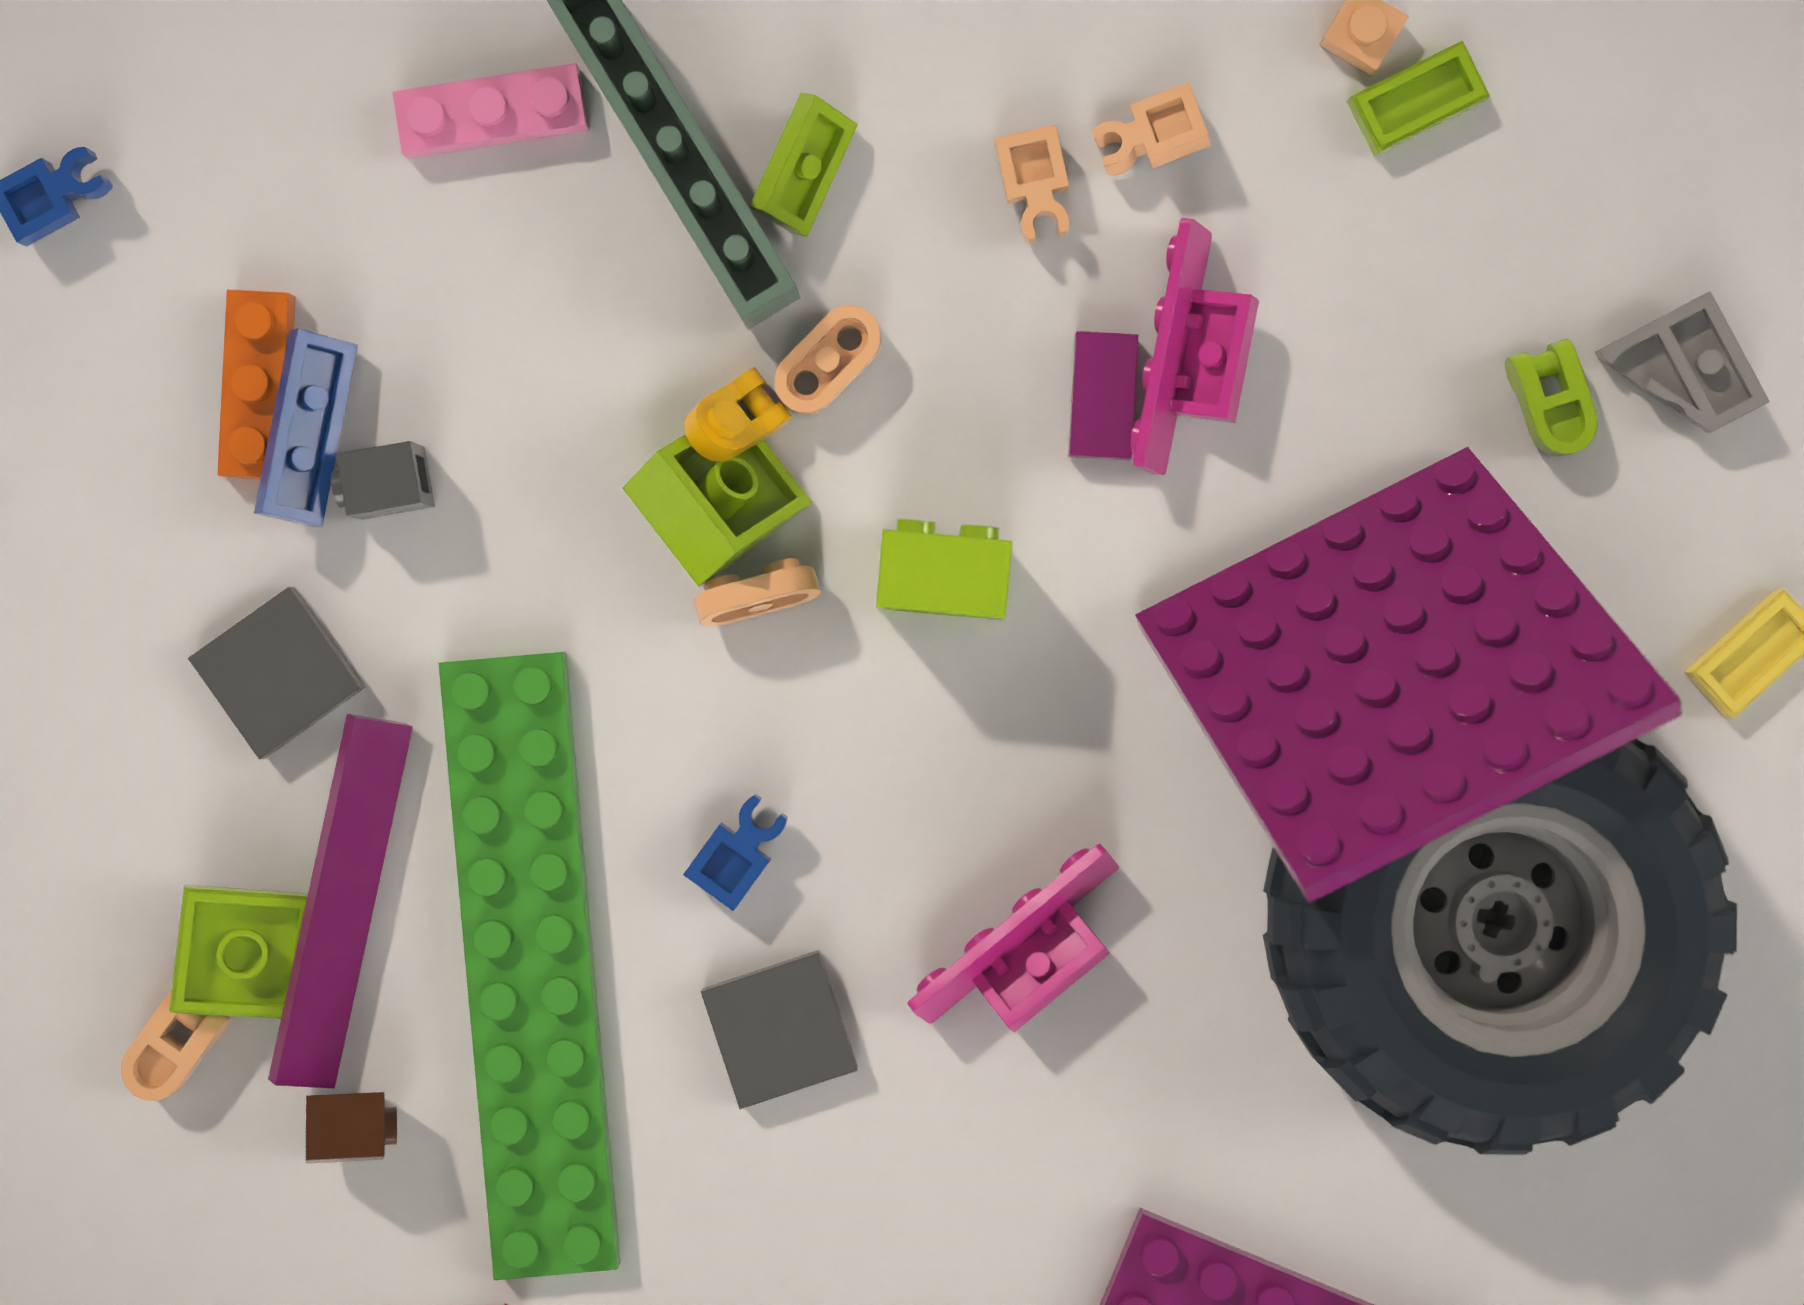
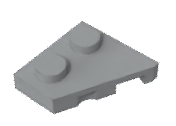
M1711 291L1595 351L1601 362L1706 433L1713 432L1770 402Z

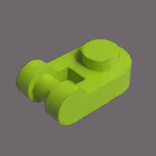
M1563 339L1548 344L1546 352L1534 356L1523 352L1507 357L1505 360L1507 378L1512 389L1517 394L1529 434L1534 444L1544 453L1553 456L1575 454L1588 447L1595 438L1598 428L1597 413L1573 343L1569 339ZM1554 375L1558 379L1561 392L1545 397L1540 379Z

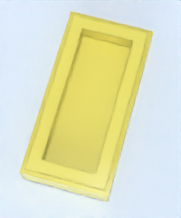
M1775 589L1685 670L1684 673L1725 718H1734L1804 655V610L1784 589Z

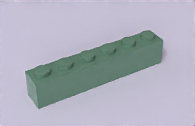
M547 0L556 18L748 330L800 299L797 285L623 1Z

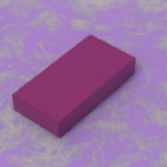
M1076 331L1068 457L1127 461L1132 459L1130 438L1134 426L1139 334Z

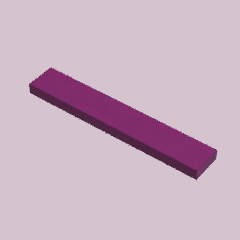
M353 714L346 715L268 1080L276 1086L335 1089L413 726L409 724Z

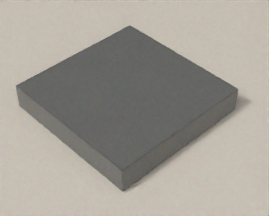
M287 587L188 658L259 760L273 754L366 688L295 587Z
M819 950L702 988L701 995L739 1109L858 1070V1065Z

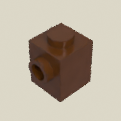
M385 1092L306 1095V1164L383 1160L385 1157V1145H397V1106L385 1107Z

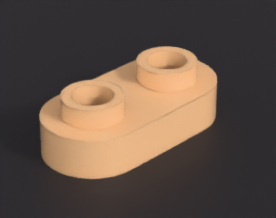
M844 305L830 311L780 362L776 369L774 386L784 406L802 415H812L826 409L877 356L881 345V334L876 319L867 310L854 305ZM848 329L856 330L862 336L860 346L851 351L841 348L838 344L840 334ZM805 373L813 374L818 379L816 391L809 395L800 394L795 389L797 378Z
M788 558L766 565L763 568L764 574L740 580L739 575L730 574L710 579L703 584L704 592L694 598L699 623L702 626H720L806 603L821 593L815 569L812 566H801L800 560L797 558Z

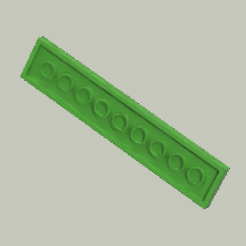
M566 652L441 662L438 664L493 1279L505 1280L617 1270L620 1265V1252Z

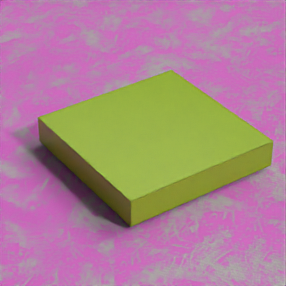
M184 884L169 1013L281 1019L308 893Z

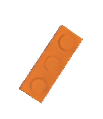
M227 290L217 476L261 479L289 332L294 329L296 297L290 293Z

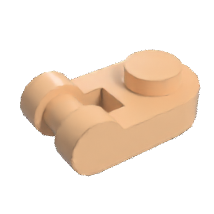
M170 991L129 1047L122 1060L121 1077L125 1087L134 1096L147 1101H158L175 1093L187 1082L209 1049L224 1033L231 1022V1018L220 1015L169 1013ZM176 1021H179L194 1032L185 1045L168 1033Z

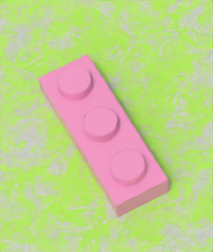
M577 63L392 92L401 152L407 159L589 131L581 72Z

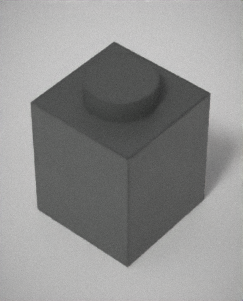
M405 441L336 454L338 470L331 473V485L338 507H345L346 516L364 520L435 507L424 446L412 441Z

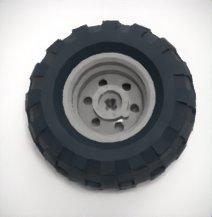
M1634 739L1311 903H1308L1276 849L1272 848L1263 889L1267 894L1268 900L1267 932L1263 934L1270 977L1275 982L1289 1015L1287 1020L1311 1057L1354 1101L1360 1102L1378 1114L1392 1127L1436 1145L1448 1142L1474 1149L1479 1154L1526 1155L1533 1151V1145L1564 1141L1567 1145L1572 1146L1617 1127L1616 1122L1620 1121L1617 1113L1640 1100H1644L1651 1105L1685 1072V1068L1679 1063L1680 1059L1700 1031L1711 1035L1727 997V993L1718 990L1725 954L1737 952V903L1728 901L1724 893L1721 874L1727 872L1725 866L1729 865V860L1713 819L1709 815L1702 814L1685 791L1688 788L1686 777L1654 745H1648L1638 739ZM1483 843L1487 847L1479 868H1475L1469 860V850L1473 845ZM1538 863H1546L1550 867L1552 872L1550 884L1536 886L1533 883L1531 873L1534 866ZM1430 887L1439 888L1445 895V904L1425 910L1420 902L1422 892ZM1480 908H1494L1498 910L1495 922L1484 921L1481 923L1477 921V914ZM1561 926L1565 931V941L1560 948L1551 950L1548 948V945L1552 939L1553 928ZM1450 950L1453 952L1448 971L1445 974L1440 973L1435 968L1434 961L1439 953ZM1516 971L1520 978L1518 986L1510 992H1501L1497 986L1499 976L1504 972Z

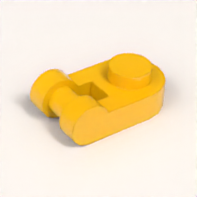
M753 367L733 382L704 397L687 414L684 430L690 445L701 456L710 461L724 462L733 459L770 437L785 426L793 416L782 402L777 404L773 402L763 388L766 384L765 379ZM741 403H744L755 417L754 420L751 421L739 406Z

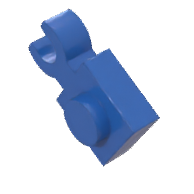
M77 147L65 154L57 170L54 169L52 163L40 158L0 180V213L17 243L27 247L79 219L80 215L72 201L80 197L99 199L111 191L113 186L110 180L101 175L89 182L83 183L81 180L82 169L98 159L95 152L86 147Z
M757 794L751 796L742 805L739 812L740 827L737 832H734L721 822L683 874L732 911L735 910L772 859L757 847L761 842L770 841L779 836L788 820V817L781 813L770 827L762 828L756 825L752 814L762 799Z

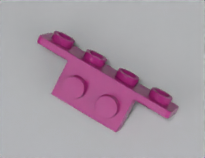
M1181 218L1177 235H1174L1168 244L1166 265L1170 273L1165 297L1159 299L1154 315V326L1158 335L1153 358L1146 362L1142 376V387L1146 394L1141 419L1135 422L1130 438V448L1134 455L1133 465L1158 475H1165L1167 471L1177 416L1236 423L1259 300L1251 294L1202 290L1212 233L1195 219Z
M1097 844L1091 850L1085 848L1074 853L1061 866V875L1043 890L1036 888L1023 895L1013 906V914L996 929L988 928L975 935L964 948L965 954L949 968H939L928 974L918 984L916 988L917 994L907 1002V1005L915 1015L931 1024L977 987L1005 1025L1015 1033L1110 954L1073 906L1117 871L1119 865L1101 844Z

